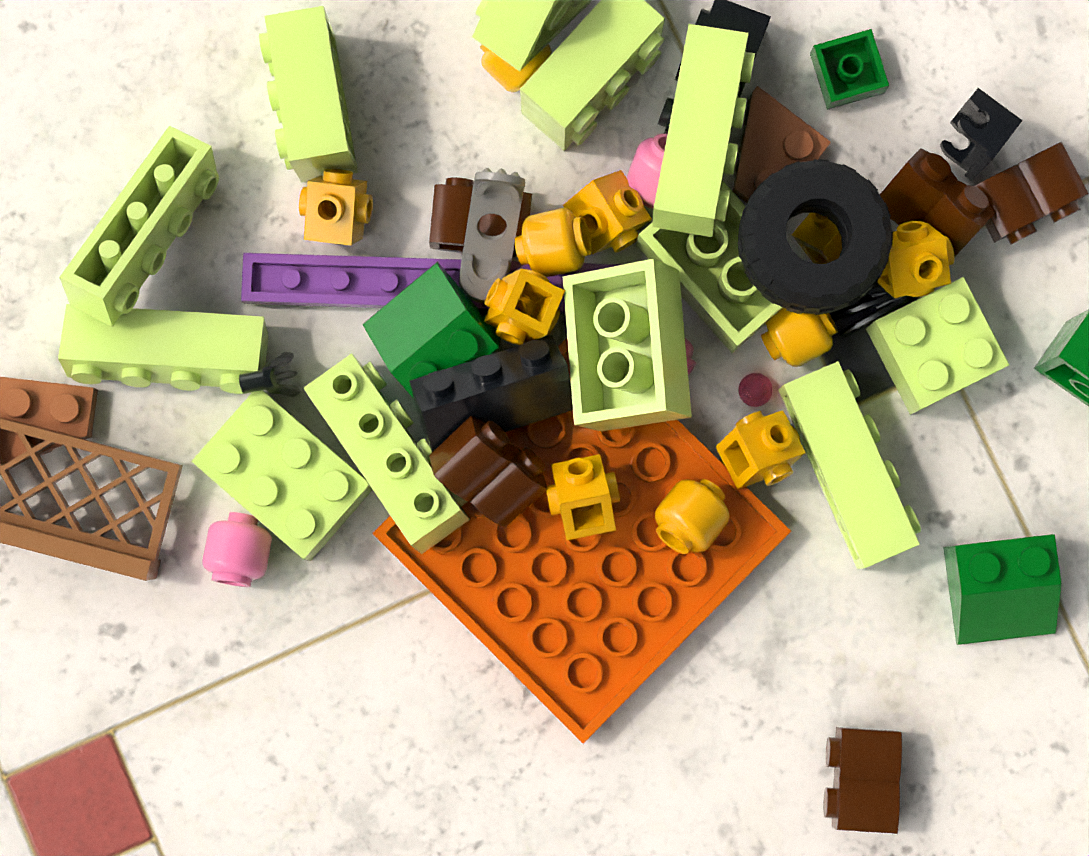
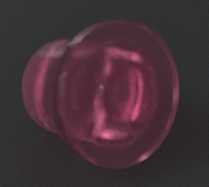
M751 373L741 380L738 392L745 404L759 407L770 400L773 388L770 380L765 375Z

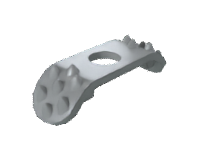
M485 168L482 172L475 173L462 253L459 285L463 293L476 302L485 303L486 296L497 278L502 280L503 277L510 274L525 188V179L521 178L517 172L509 175L502 168L496 173L492 172L489 168ZM486 214H497L504 218L507 227L500 235L488 236L478 228L479 219Z

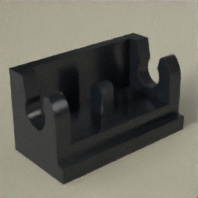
M977 88L950 122L958 133H962L968 139L967 148L962 150L956 149L947 140H943L940 143V148L946 157L967 171L964 176L972 181L995 158L1023 120L984 91Z

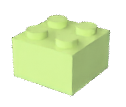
M964 277L875 320L866 328L910 415L1009 366Z

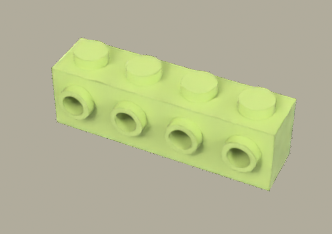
M688 24L653 208L654 228L712 237L715 220L725 221L730 191L721 190L724 173L734 175L739 145L729 143L732 127L742 129L747 99L738 97L740 82L750 83L755 53L746 52L748 33Z
M169 126L60 275L59 278L70 306L111 327L115 325L122 313L127 314L132 310L138 300L139 289L149 275H155L161 269L169 246L176 237H182L187 232L192 222L193 212L203 199L208 200L216 190L219 175L211 145L174 127Z
M66 304L58 360L67 377L83 384H98L101 380H117L131 387L141 388L148 387L151 383H164L180 390L192 391L199 389L200 386L220 387L225 392L242 394L239 375L263 369V366L266 364L269 335L263 316L132 308L129 313H122L115 325L111 327L70 306V304Z
M351 353L305 386L304 390L410 545L423 554L470 520L461 507L468 501L452 493L435 478L429 457L432 452L425 438L418 442L414 440L407 429L414 424L413 420L397 399L389 404L380 390L387 386V383L371 361L363 366Z
M839 361L788 382L779 388L780 396L799 434L800 441L856 568H867L920 545L915 535L921 532L920 524L913 509L909 505L903 507L895 490L901 486L898 474L891 461H883L875 443L880 442V435L869 414L863 416L855 398L860 396V390L852 372L849 369L843 371Z

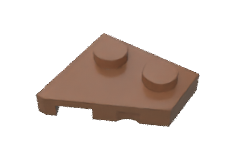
M759 86L750 95L748 117L740 148L741 154L732 190L734 194L746 203L757 187L772 173L774 174L786 165L798 161L806 162L819 159L831 143Z
M0 377V418L86 440L92 438L98 389ZM1 429L0 456L6 464L27 450L16 432ZM29 436L34 446L45 441ZM55 443L39 452V455L50 453L53 449L64 445Z

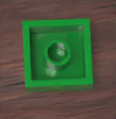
M872 29L816 44L810 52L827 110L884 94L889 87Z

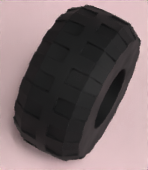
M829 160L798 161L786 165L774 174L772 173L757 187L749 198L742 212L738 229L739 258L742 260L745 274L751 284L772 304H777L787 309L786 311L797 314H828L858 301L872 289L881 277L887 265L893 244L891 215L887 204L884 203L878 193V189L869 179L864 178L855 169L845 164L829 162ZM801 213H817L832 221L836 225L842 240V251L839 258L827 264H813L802 260L792 251L786 238V224L790 218Z

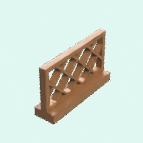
M0 418V431L4 429L16 432L27 450L6 464L0 456V475L14 497L12 501L0 507V543L144 581L156 579L161 560L158 558L183 465ZM29 436L45 441L34 446ZM55 443L65 445L74 464L52 476L39 452ZM77 449L92 453L82 459ZM102 455L112 457L122 476L99 489L86 465ZM32 458L44 482L22 494L9 470ZM124 461L135 463L140 466L129 471ZM148 468L168 472L163 492L146 501L133 477ZM79 470L92 494L69 507L56 483ZM126 482L140 506L116 519L103 495ZM49 488L62 511L46 521L36 519L26 500ZM96 500L110 524L94 533L83 531L73 513ZM160 502L157 515L155 517L150 507ZM18 505L24 515L13 513L9 510ZM144 512L153 528L148 548L130 543L121 527V524ZM66 517L71 527L55 523ZM114 530L119 540L103 535Z

